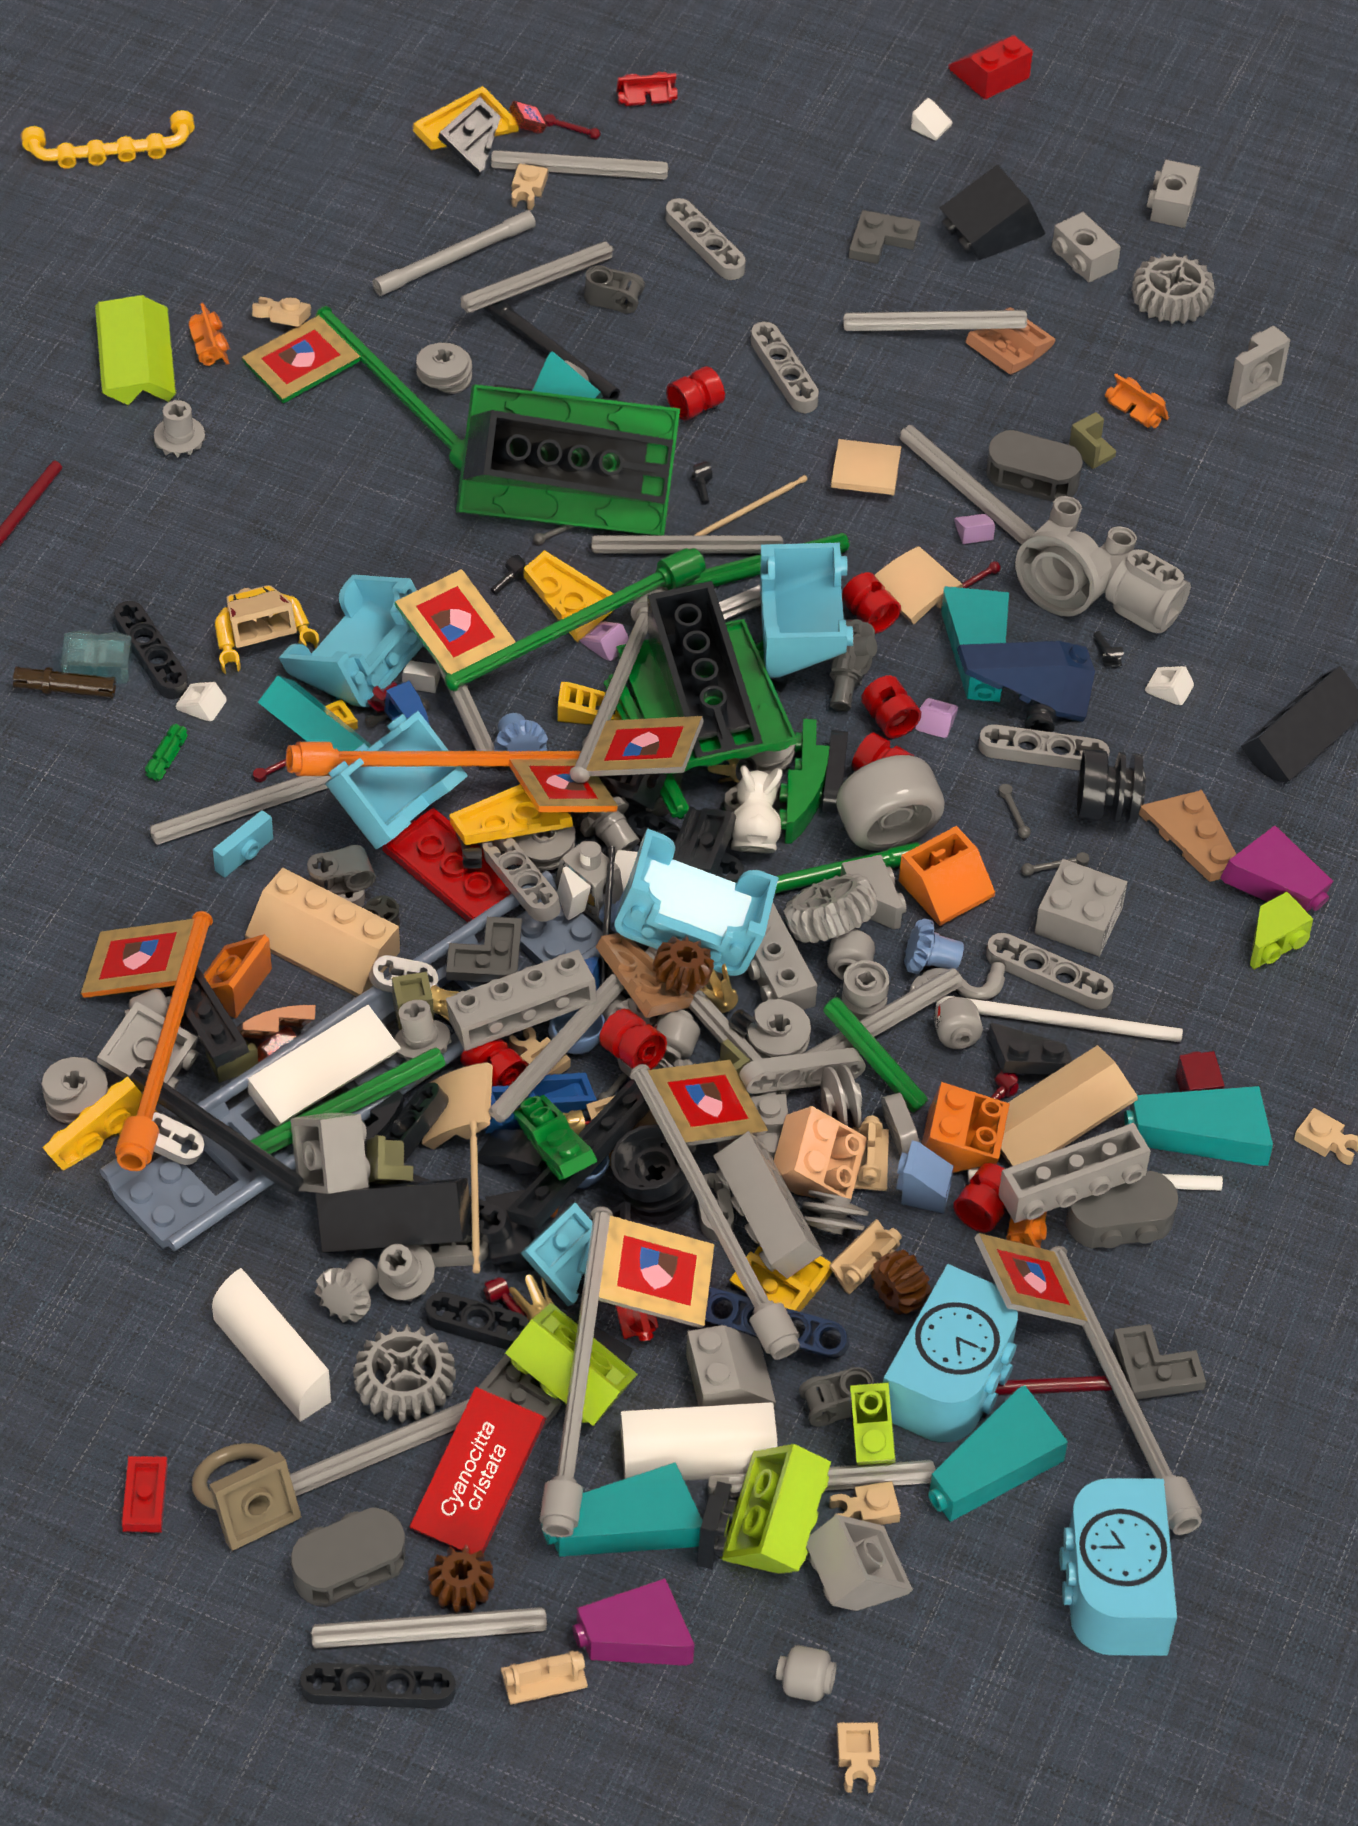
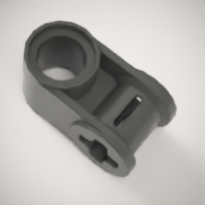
M600 265L592 266L586 271L584 299L592 306L604 307L626 314L633 313L639 304L637 298L638 295L643 293L645 282L635 273L622 272Z
M350 845L339 850L312 855L307 862V870L310 874L308 881L324 888L325 882L327 883L326 890L336 895L352 891H362L370 887L376 879L367 853L360 845ZM318 863H321V869H318Z
M854 1367L826 1376L813 1377L803 1382L799 1387V1393L801 1398L807 1401L810 1410L808 1418L811 1425L821 1427L852 1417L850 1386L874 1384L870 1372L863 1368Z

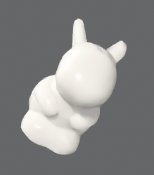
M742 766L740 768L742 779L737 787V799L741 806L734 811L736 819L732 832L731 849L741 852L775 853L777 849L776 842L781 834V819L772 805L776 798V785L780 781L783 772L781 769L776 768L768 774L759 770L749 771L746 766Z

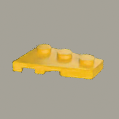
M482 86L415 122L413 132L431 150L447 147L437 138L439 132L479 97L501 116L495 136L519 132L520 123Z
M545 550L524 567V578L559 621L614 594ZM613 611L569 633L578 642Z
M521 784L449 814L451 826L465 845L573 827L572 817L568 812H538Z
M127 1076L121 1082L112 1085L107 1093L94 1105L85 1108L78 1118L65 1129L56 1132L50 1141L43 1146V1149L63 1171L98 1151L102 1147L104 1139L118 1133L120 1135L124 1121L131 1116L137 1115L143 1094Z

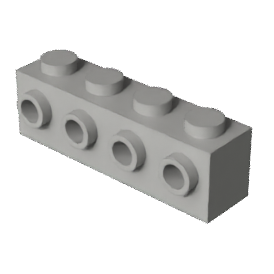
M772 903L765 936L747 969L748 974L752 980H757L763 1002L769 999H783L795 1003L803 1010L814 1007L816 1005L817 983L774 903Z
M579 949L446 998L449 1021L465 1051L598 1002L595 979Z
M1131 1123L1002 1170L998 1195L1014 1223L1025 1219L1033 1220L1049 1210L1058 1207H1069L1077 1202V1200L1091 1195H1102L1110 1188L1123 1183L1132 1184L1146 1175L1151 1150L1135 1124Z
M748 1131L714 1155L720 1168L716 1171L717 1176L722 1184L733 1192L734 1196L730 1200L741 1216L746 1217L748 1224L745 1225V1229L751 1239L756 1244H760L763 1250L759 1253L760 1258L771 1272L776 1269L788 1279L823 1254L766 1146Z

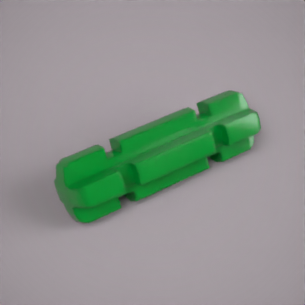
M173 724L166 733L168 736L163 737L152 755L153 758L149 760L145 767V775L149 779L159 781L166 773L165 769L169 768L179 752V746H182L187 739V729L184 726Z

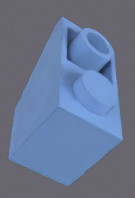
M912 1140L909 1153L902 1152L897 1171L899 1176L896 1189L902 1191L901 1204L944 1214L952 1183L953 1165L920 1142Z

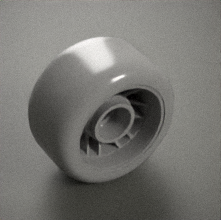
M911 755L890 756L865 765L845 780L836 798L839 815L851 841L858 847L870 851H884L892 847L906 845L922 837L939 822L944 812L945 804L942 791L930 766L921 758Z

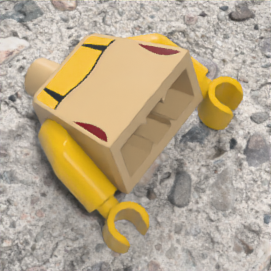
M270 585L254 589L243 588L238 593L228 595L226 597L228 607L223 608L215 620L219 649H223L219 660L224 674H226L225 664L228 662H235L238 672L241 669L238 653L233 650L234 646L240 648L299 631L298 644H303L307 647L306 642H311L315 649L318 647L319 635L315 630L308 629L309 621L300 602L293 596L280 593Z

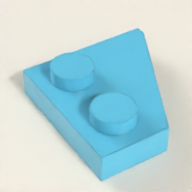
M576 1202L569 1205L521 1252L524 1258L567 1306L572 1305L579 1295L576 1292L582 1274L586 1272L592 1229L591 1219Z

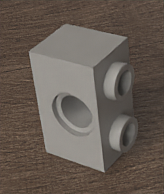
M1165 160L1162 172L1156 171L1153 188L1156 191L1151 190L1148 198L1147 208L1152 209L1150 221L1182 228L1186 227L1197 190L1199 166Z
M1084 212L1055 225L1052 248L1057 255L1061 256L1071 265L1073 270L1080 274L1088 283L1117 269L1120 246Z

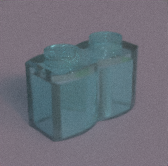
M73 631L64 634L61 672L116 677V684L129 682L132 659L131 636L118 632L96 635L87 631Z

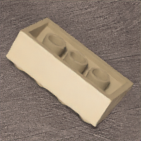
M282 868L262 891L245 933V940L265 934L270 941V953L356 997L372 987L373 984L369 979V972L374 962L384 955L397 956L400 953L399 926L285 868ZM384 966L383 969L379 972L383 973L386 970L387 966Z

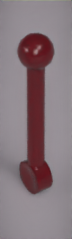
M552 114L544 116L546 126L557 125L587 134L595 140L601 135L600 130L597 128L588 129L555 119V116Z
M996 561L991 562L987 569L963 582V588L971 586L991 573H998L1001 565Z
M286 759L266 769H255L253 771L254 780L256 782H264L267 779V775L286 766Z

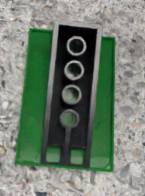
M474 384L471 388L456 512L647 536H664L680 408Z
M709 581L648 594V639L643 641L627 683L631 688L642 719L703 717L704 722L685 771L692 767L701 765L713 766L720 764L724 760L749 758L760 752L781 751L792 745H797L796 735L745 620L739 619L725 622L713 582ZM626 644L616 646L619 660Z

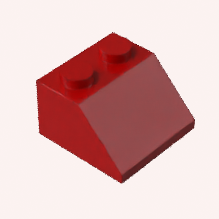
M1013 35L990 43L950 63L948 69L986 100L1030 78L1033 51Z

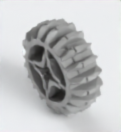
M1162 253L1159 259L1151 256L1148 262H1142V265L1134 274L1132 295L1134 304L1139 305L1140 312H1147L1149 318L1157 317L1160 323L1163 320H1168L1172 325L1175 321L1185 324L1188 319L1196 321L1198 316H1204L1212 304L1215 287L1212 273L1207 272V266H1199L1198 259L1190 261L1187 255L1181 258L1177 257L1174 253L1172 257H1167Z
M845 874L841 877L836 875L831 879H824L820 883H813L811 887L802 889L800 894L794 895L792 900L786 904L784 910L785 921L795 940L805 943L809 941L816 943L819 940L826 942L830 938H838L839 935L849 933L854 928H860L861 923L868 922L871 918L870 916L876 913V908L878 907L877 896L867 877L860 874Z
M406 1324L402 1332H397L391 1326L389 1335L386 1336L377 1331L375 1342L366 1340L364 1351H358L356 1357L357 1364L353 1368L354 1378H356L355 1390L360 1394L363 1405L370 1404L374 1415L384 1411V1417L387 1421L393 1415H398L402 1424L406 1416L412 1415L418 1421L421 1418V1412L433 1415L435 1406L444 1407L446 1396H451L453 1383L456 1380L454 1357L452 1354H449L446 1342L439 1343L436 1333L425 1337L423 1327L416 1333L411 1332L408 1324ZM426 1363L435 1372L431 1379L425 1376V1371L423 1370V1366ZM379 1368L384 1371L386 1381L383 1384L375 1377Z

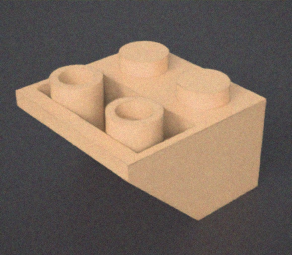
M810 1106L786 1115L774 1163L789 1191L796 1195L816 1198L808 1194L809 1190L851 1199L867 1137L815 1107Z

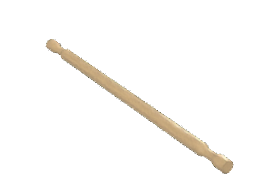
M803 475L795 482H790L697 532L694 536H705L793 489L796 485L806 482L808 480L807 477Z
M473 1120L470 1121L472 1255L474 1257L473 1273L477 1274L480 1273L478 1147L476 1137L477 1121Z

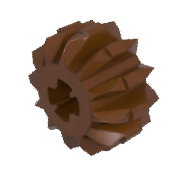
M687 935L681 941L672 936L668 942H662L654 958L653 971L656 972V982L666 983V991L672 988L676 989L680 996L685 990L695 995L699 988H705L712 975L714 960L710 958L711 949L701 948L700 940L693 943L689 941Z
M902 1249L891 1254L887 1253L873 1264L874 1269L870 1272L872 1279L875 1281L873 1288L878 1291L879 1299H883L887 1309H893L898 1315L907 1314L921 1308L928 1300L929 1294L932 1292L930 1285L927 1283L930 1278L924 1273V1266L919 1265L916 1256L909 1255L907 1251Z
M465 1545L462 1552L458 1553L450 1546L447 1550V1557L437 1554L434 1559L435 1567H430L428 1571V1580L431 1582L429 1585L430 1594L432 1597H438V1604L441 1608L453 1604V1611L457 1614L461 1606H467L473 1613L476 1608V1602L486 1604L488 1592L494 1588V1578L492 1577L493 1566L490 1561H484L482 1551L479 1550L471 1555L469 1547Z

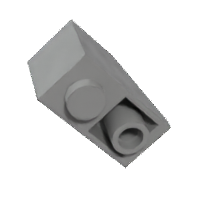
M876 855L842 863L840 877L845 874H860L867 877L869 883L874 888L878 907L876 908V913L870 916V919L891 929H899L901 927L902 914L906 913V903L903 894L897 893L894 873L891 867H886L882 856Z

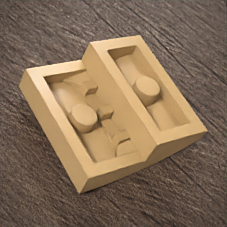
M839 439L831 488L894 495L901 446Z
M920 547L904 553L875 574L876 578L884 585L885 590H888L900 603V613L913 625L934 605L938 608L942 607L944 586L963 588L962 583Z
M486 1062L463 1067L431 1081L437 1083L447 1094L449 1101L445 1110L422 1139V1145L434 1150L454 1135L468 1140L471 1137L470 1121L473 1120L477 1121L476 1134L490 1125L491 1116L489 1108L491 1107L493 1065Z

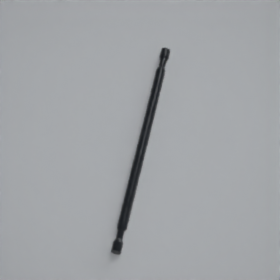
M614 846L608 847L609 862L607 864L603 936L610 934ZM602 956L600 986L607 979L608 964Z

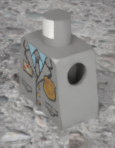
M583 841L561 858L555 884L558 889L562 869L567 866L591 885L584 912L601 925L603 922L599 919V911L602 905L605 904L609 858L601 852V847L598 843ZM614 863L612 904L619 901L623 893L621 872L616 863Z

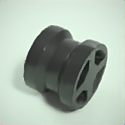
M383 895L373 897L366 903V910L386 918V920L399 926L400 929L399 905L396 900Z

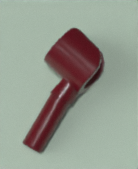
M392 682L383 689L375 686L372 691L374 696L368 699L367 703L378 713L385 710L386 690L397 686V684Z
M1001 1071L995 1078V1083L999 1088L991 1098L1001 1100L1005 1096H1014L1019 1089L1018 1077L1014 1073H1003Z
M498 1277L484 1283L485 1288L483 1291L489 1303L502 1300L509 1310L521 1313L527 1318L525 1312L510 1295L509 1287L504 1278Z

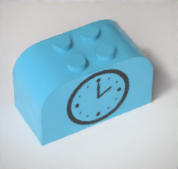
M947 1264L884 1376L883 1383H889L892 1424L931 1441L947 1443L958 1441L969 1435L977 1426L982 1414L991 1413L998 1396L995 1390L998 1384L1005 1386L1013 1369V1365L1010 1362L1017 1347L1013 1342L1018 1311L1006 1307L996 1284Z
M1108 1478L1091 1482L1078 1493L1075 1499L1069 1528H1064V1547H1060V1570H1066V1581H1063L1062 1600L1063 1605H1070L1073 1631L1080 1642L1087 1648L1100 1654L1167 1656L1177 1621L1164 1479Z

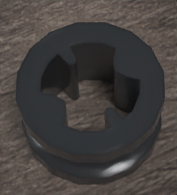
M1042 704L1029 707L1025 728L1053 732L1057 715L1055 710Z

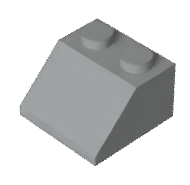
M725 1325L687 1331L686 1357L699 1407L773 1402V1406H776L761 1343L758 1338Z
M836 1514L809 1536L806 1545L810 1554L809 1560L814 1569L817 1570L824 1585L825 1597L832 1606L858 1611L908 1595L913 1591L883 1525Z

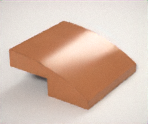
M1027 319V326L1024 329H976L968 333L965 343L1011 375L1042 356L1054 345L1056 339Z
M315 1005L287 1006L266 1011L243 1022L237 1029L243 1038L268 1039L279 1032V1025L304 1027L315 1020Z

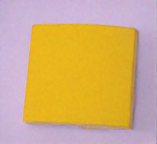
M760 1245L755 1253L750 1251L746 1256L768 1300L774 1303H783L785 1308L799 1312L814 1297L833 1272L829 1266L831 1262L819 1256L787 1279L776 1269L771 1272L765 1266L759 1255L763 1251ZM735 1272L729 1280L730 1283L746 1292Z

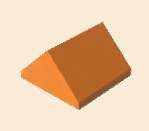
M263 934L225 945L203 974L228 1015L235 1019L272 970L269 938Z

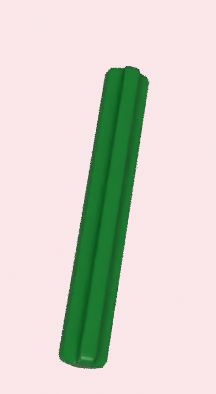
M835 997L830 1000L823 1008V1012L888 1086L896 1094H902L906 1106L912 1112L920 1110L927 1103V1096L840 998Z

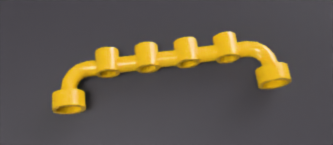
M177 111L170 117L171 130L175 135L168 137L153 133L147 136L146 139L133 140L131 137L125 136L112 143L91 140L84 146L74 147L70 143H62L56 149H45L46 138L44 130L40 127L32 126L22 131L21 139L23 148L30 151L36 158L43 161H58L60 167L68 169L76 165L77 158L88 157V161L92 165H101L106 161V155L118 154L120 161L130 162L136 158V152L148 151L149 157L153 159H160L165 156V149L178 147L183 144L189 134L194 131L195 125L193 115L190 112Z

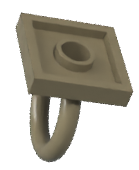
M241 1443L224 1447L206 1457L193 1474L192 1491L195 1497L203 1505L217 1510L225 1541L232 1551L302 1518L286 1459L280 1452L275 1453L266 1446L254 1443ZM238 1459L259 1460L209 1484L210 1489L208 1488L207 1481L209 1476L225 1463Z

